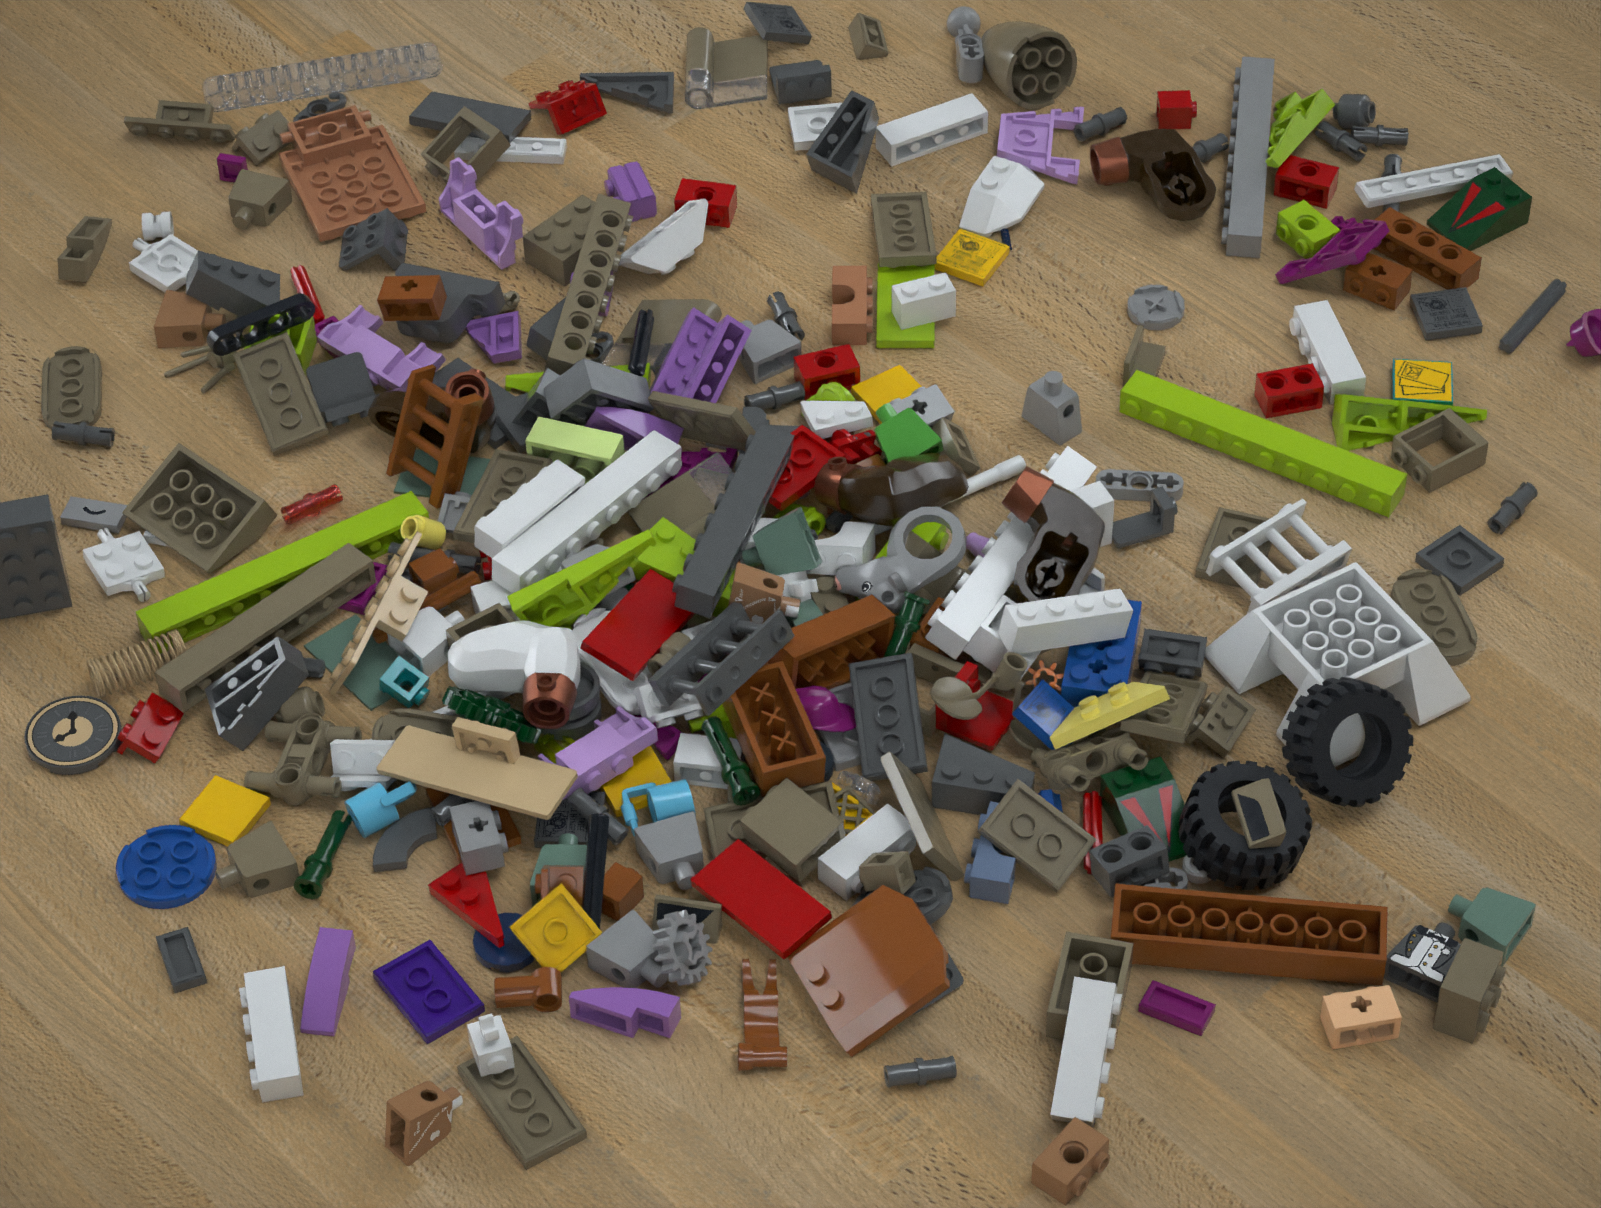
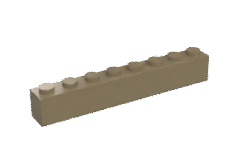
M350 543L334 551L331 555L310 567L307 571L286 583L283 587L155 671L159 694L184 713L207 697L205 689L271 640L279 636L286 642H289L376 583L373 560Z

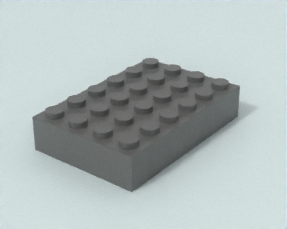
M49 495L0 502V619L72 607L68 574Z

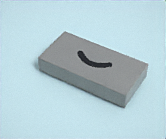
M71 496L60 516L61 524L92 530L102 529L103 531L104 528H108L111 533L119 534L127 518L122 512L128 505Z

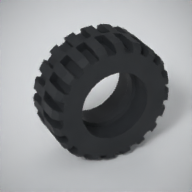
M1350 677L1330 678L1322 682L1323 686L1319 684L1313 685L1307 690L1309 693L1307 697L1301 695L1295 702L1297 708L1294 712L1290 711L1286 720L1290 721L1288 729H1283L1282 739L1286 740V746L1282 747L1283 758L1290 761L1286 764L1289 774L1296 777L1295 782L1302 789L1307 790L1309 794L1336 805L1362 807L1365 802L1372 804L1379 801L1381 793L1388 795L1395 788L1393 783L1396 780L1401 781L1406 773L1402 770L1406 763L1410 764L1412 754L1408 753L1409 746H1413V735L1408 732V729L1412 728L1410 717L1403 715L1406 712L1405 707L1400 701L1395 700L1394 695L1388 690ZM1358 713L1365 728L1363 748L1353 763L1341 770H1336L1330 756V743L1333 733L1344 719Z
M1240 761L1227 762L1226 766L1222 763L1211 767L1210 771L1202 773L1198 777L1197 782L1193 784L1180 815L1179 838L1184 843L1182 848L1187 857H1193V865L1199 871L1202 869L1208 873L1207 877L1214 882L1218 879L1225 882L1224 886L1226 887L1242 886V890H1254L1255 886H1258L1259 889L1272 887L1273 882L1277 884L1285 880L1288 874L1292 873L1297 866L1311 836L1312 818L1309 815L1311 810L1308 802L1302 800L1303 793L1297 785L1293 787L1290 784L1291 780L1286 775L1282 774L1280 776L1274 772L1275 768L1268 765L1265 768L1257 766V762L1246 761L1245 764H1240ZM1269 778L1286 828V835L1281 846L1249 849L1245 836L1232 830L1224 822L1220 814L1237 812L1231 794L1232 790L1261 779Z

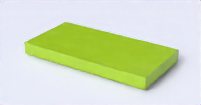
M878 263L876 348H934L935 322L901 330L892 313V285L935 275V264L890 268L880 267Z

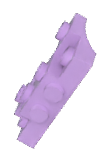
M458 157L450 161L449 179L439 197L440 211L502 270L516 263L514 252L516 244L514 241L523 237V217L518 209L512 208L506 201L497 204L496 207L476 189L475 181L477 180V175L473 167L467 165Z
M361 305L344 319L328 324L317 336L323 347L339 357L360 352L363 355L372 385L376 386L379 384L387 390L389 388H407L408 378L412 370L432 364L436 367V372L446 361L442 353L439 352L437 354L427 348L423 342L405 356L401 348L375 333L383 324L380 316L372 315Z
M618 706L616 707V713L602 722L598 719L594 721V731L556 753L557 764L550 761L543 754L538 755V759L577 771L578 777L563 800L572 795L578 788H582L588 794L632 767V756L658 741L657 728L646 717H635Z

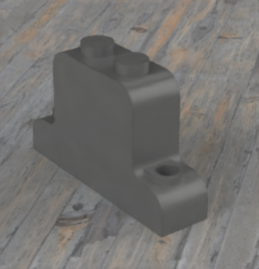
M401 263L395 272V276L440 275L447 294L440 320L396 321L400 333L406 336L441 343H451L459 338L474 316L496 315L506 304L500 283L497 281L407 263Z

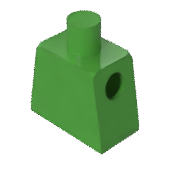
M887 403L876 411V415L882 424L874 429L875 436L887 464L899 457L940 453L943 451L941 438L912 408H906L897 414L893 406Z

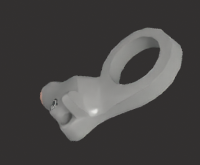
M920 507L908 512L897 521L891 530L887 545V557L883 556L858 566L846 565L840 567L834 578L836 590L856 596L859 599L873 595L892 613H899L905 600L903 596L904 591L912 594L921 587L949 573L962 560L966 551L967 536L959 518L940 507ZM925 522L943 524L952 533V542L949 548L942 555L933 559L914 557L905 548L909 532L917 525Z

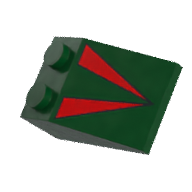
M1494 167L1473 177L1427 220V225L1436 233L1469 251H1473L1527 224L1532 196Z
M1161 756L1148 760L1147 765L1141 770H1135L1128 766L1101 775L1100 796L1102 797V805L1120 836L1148 825L1167 847L1169 862L1186 856L1182 848L1184 843L1180 841L1178 832L1180 828L1179 819L1185 804L1176 781Z

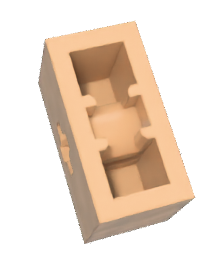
M1390 985L1370 986L1362 990L1344 993L1335 992L1331 995L1323 996L1320 1018L1332 1050L1399 1038L1402 1016Z

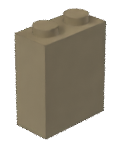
M788 778L784 779L779 785L773 786L767 792L766 797L756 806L750 807L740 820L744 838L767 857H770L772 861L798 882H801L818 866V857L845 837L843 822Z

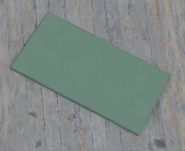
M415 450L413 460L436 475L438 461L422 450ZM469 456L460 492L473 494L490 459ZM406 471L400 473L394 493L405 494L412 491L415 496L430 498L432 490L431 486Z
M356 614L305 644L304 648L316 659L324 660L326 669L332 673L337 664L341 662V655L349 641H352L354 637L352 633L361 618ZM371 635L357 664L343 682V685L370 711L374 710L393 698L386 692L383 693L379 690V679L400 655L385 641L380 644L376 643ZM403 685L401 688H403L404 690H406V689L410 688L411 686H410V685Z

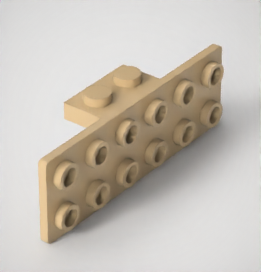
M417 531L411 540L405 538L397 551L398 555L394 554L387 565L386 576L383 575L375 589V596L371 598L363 612L365 613L364 618H361L354 629L352 641H349L341 655V662L337 664L329 678L334 682L329 691L331 694H336L357 664L375 627L401 642L406 637L428 593L427 590L401 576L422 533Z
M457 717L452 725L454 737L413 726H406L376 767L380 775L406 782L411 781L413 784L545 820L551 818L578 777L577 771L574 769L520 755L515 732Z

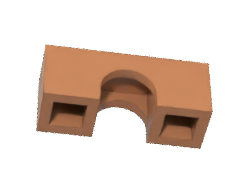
M867 265L833 266L832 345H867V333H873L872 316H867V314H873V296H867V294H873V277H867Z

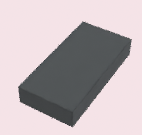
M188 927L156 936V941L174 993L207 984L206 975Z

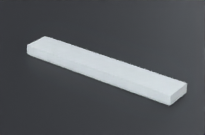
M1498 154L1356 182L1354 190L1366 208L1457 191L1463 188L1473 177L1494 167L1510 180L1513 172L1502 156Z

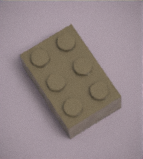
M581 195L523 236L525 262L564 287L570 284L571 273L575 270L596 202Z
M1066 932L1047 1010L1046 1037L1064 1039L1075 976L1116 983L1117 994H1122L1120 1014H1113L1111 1028L1117 1029V1038L1132 969L1134 943Z

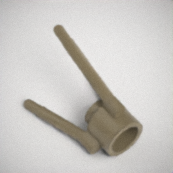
M207 345L182 352L181 357L183 358L208 353L205 356L165 372L164 376L170 377L209 361L212 367L222 369L201 388V392L205 393L226 373L235 369L233 354L237 353V351L224 356H218Z

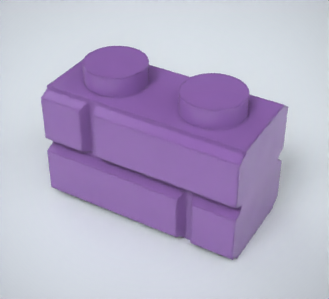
M635 161L627 163L623 167L622 165L610 167L607 170L608 180L604 181L607 196H613L615 199L631 203L628 215L633 216L632 222L638 221L641 217L643 219L655 217L657 214L656 196L640 164Z

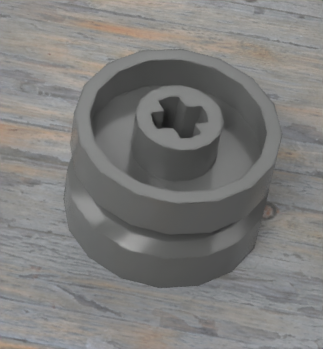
M580 662V682L569 720L558 729H543L542 734L546 737L560 741L582 738L595 730V720L601 721L602 705L599 677L595 670L586 663Z

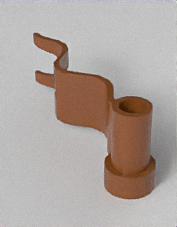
M742 959L745 1043H738V1071H752L753 1067H787V1046H780L776 959H769L763 995H759L758 990L754 987L749 959Z

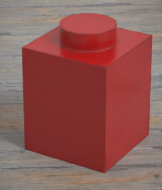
M1190 90L1157 91L1156 116L1158 129H1191L1192 118L1197 117V102L1192 101Z

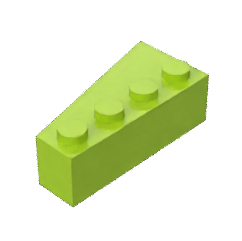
M662 517L650 529L657 544L654 547L649 545L638 557V563L633 568L635 578L638 580L652 569L674 583L678 574H684L683 566L689 553L694 554L695 552L693 549L696 540ZM735 570L712 616L717 617L728 607Z

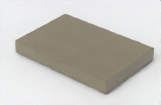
M1219 507L1196 568L1195 577L1242 588L1224 569L1209 576L1206 573L1210 561L1209 556L1218 546L1228 545L1270 518ZM1268 540L1257 548L1268 557L1272 543ZM1246 554L1234 561L1258 585L1262 570Z
M1019 779L1015 781L977 831L1009 857L1016 858L1018 864L1056 893L1097 840Z

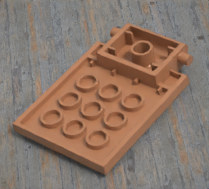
M355 105L287 123L288 132L279 134L282 144L291 142L294 147L292 150L279 153V161L320 242L334 240L337 237L343 236L344 231L349 226H356L370 215L379 213L386 208L398 220L412 218L426 212V204L384 125L367 128L364 122L372 120L370 111L359 112Z

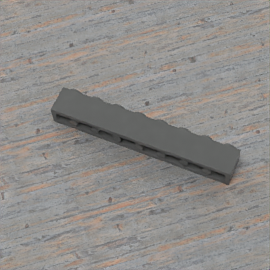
M762 424L759 425L755 435H749L745 445V455L739 454L735 464L736 472L735 474L730 473L724 489L726 491L725 494L719 493L714 507L715 513L708 514L704 526L705 533L698 534L694 544V554L689 553L683 566L684 574H678L674 581L672 592L677 593L675 607L711 618L736 568V564L742 556V551L745 550L791 458L795 435Z

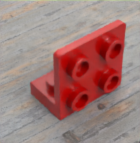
M573 80L565 81L558 85V90L541 92L535 95L536 100L528 103L530 109H548L557 135L565 134L607 114L596 83H585L584 80L575 83Z
M967 661L955 678L964 681L971 688L972 693L980 690L981 681L978 680V665ZM986 691L979 699H976L982 706V712L976 718L969 720L952 717L935 704L936 729L989 751L994 750L1008 731L1011 721L1015 720L1012 716L1013 701Z

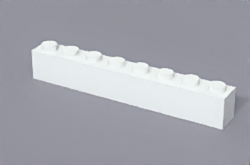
M653 430L492 558V580L511 593H514L544 579L550 573L556 572L568 554L578 553L591 540L597 539L607 527L617 523L628 510L638 506L641 500L648 494L655 492L669 477L675 476L682 466V447Z

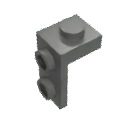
M1163 487L1152 489L1149 512L1113 522L1112 541L1116 547L1122 548L1173 533L1174 519L1178 513L1174 498L1169 497Z

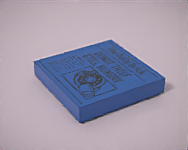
M1042 679L1012 714L1048 748L1055 750L1050 736L1071 713L1074 707Z

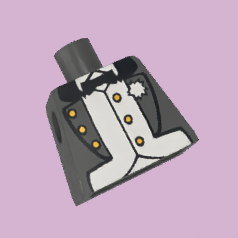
M1443 922L1438 923L1434 931L1422 925L1415 926L1388 953L1384 979L1438 1003L1440 987L1461 946L1458 941L1453 940L1455 936L1453 927Z

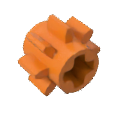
M1040 659L1039 669L1035 670L1032 667L1028 669L1034 676L1033 679L1027 680L1025 683L1026 685L1034 684L1036 687L1039 684L1036 678L1041 676V671H1046L1047 675H1053L1054 680H1051L1049 685L1061 691L1062 687L1057 684V679L1063 678L1064 673L1056 674L1054 669L1057 662L1052 663L1048 667L1045 666L1043 659Z

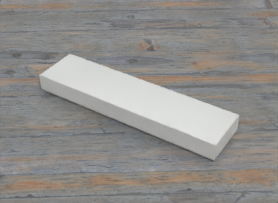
M467 136L454 151L455 159L459 157L461 160H470L486 141ZM515 137L510 143L511 146L497 160L503 162L564 164L567 140Z

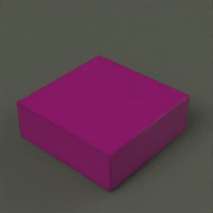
M220 153L217 157L219 176L222 181L235 183L240 170H248L246 157Z

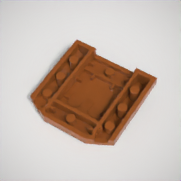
M885 885L876 889L813 934L788 956L791 965L832 1033L851 1057L950 988V981L946 974V964L949 963L947 950L914 900Z

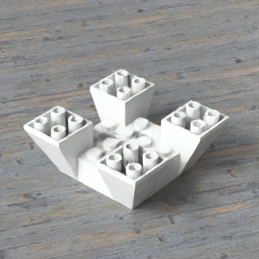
M1357 562L1250 611L1207 646L1205 658L1238 694L1283 673L1297 687L1298 692L1276 732V736L1285 746L1286 740L1282 739L1283 729H1288L1290 721L1286 720L1290 711L1294 712L1297 708L1295 702L1301 695L1307 697L1309 695L1307 690L1315 684L1323 686L1322 682L1330 678L1350 677L1388 690L1394 695L1395 700L1402 703L1406 713L1418 726L1471 700V696L1435 643ZM1358 713L1344 719L1333 733L1330 743V756L1334 767L1359 756L1363 748L1365 732L1363 721Z

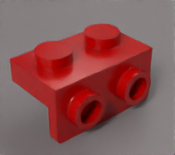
M153 692L145 702L139 699L130 714L134 718L132 724L130 725L126 722L117 737L121 743L116 752L122 755L128 747L151 762L156 763L184 713L172 703Z

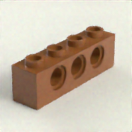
M1391 207L1374 219L1385 221L1390 231L1381 240V244L1373 248L1405 267L1413 269L1414 272L1446 290L1468 288L1479 279L1482 257Z

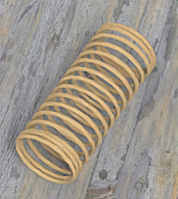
M178 630L168 631L167 637L161 634L160 639L154 636L153 641L148 638L146 643L141 641L140 646L134 643L133 648L131 646H127L126 650L121 648L120 654L114 650L113 656L107 653L106 658L101 655L99 660L97 658L90 659V661L87 660L89 675L100 698L105 697L106 690L96 662L102 672L107 690L111 695L113 691L104 670L103 660L117 692H119V686L111 669L109 657L114 663L123 689H126V684L118 667L116 655L122 664L129 686L132 687L133 683L125 665L123 653L129 662L136 684L139 685L140 683L131 661L130 651L135 658L143 682L146 683V676L138 659L136 647L142 656L149 679L153 680L150 666L144 655L143 645L148 652L155 673L158 667L151 653L150 643L155 650L161 668L164 663L158 651L156 640L162 648L166 664L170 662V658L164 647L163 638L168 644L172 660L176 658V655L178 657L187 651Z

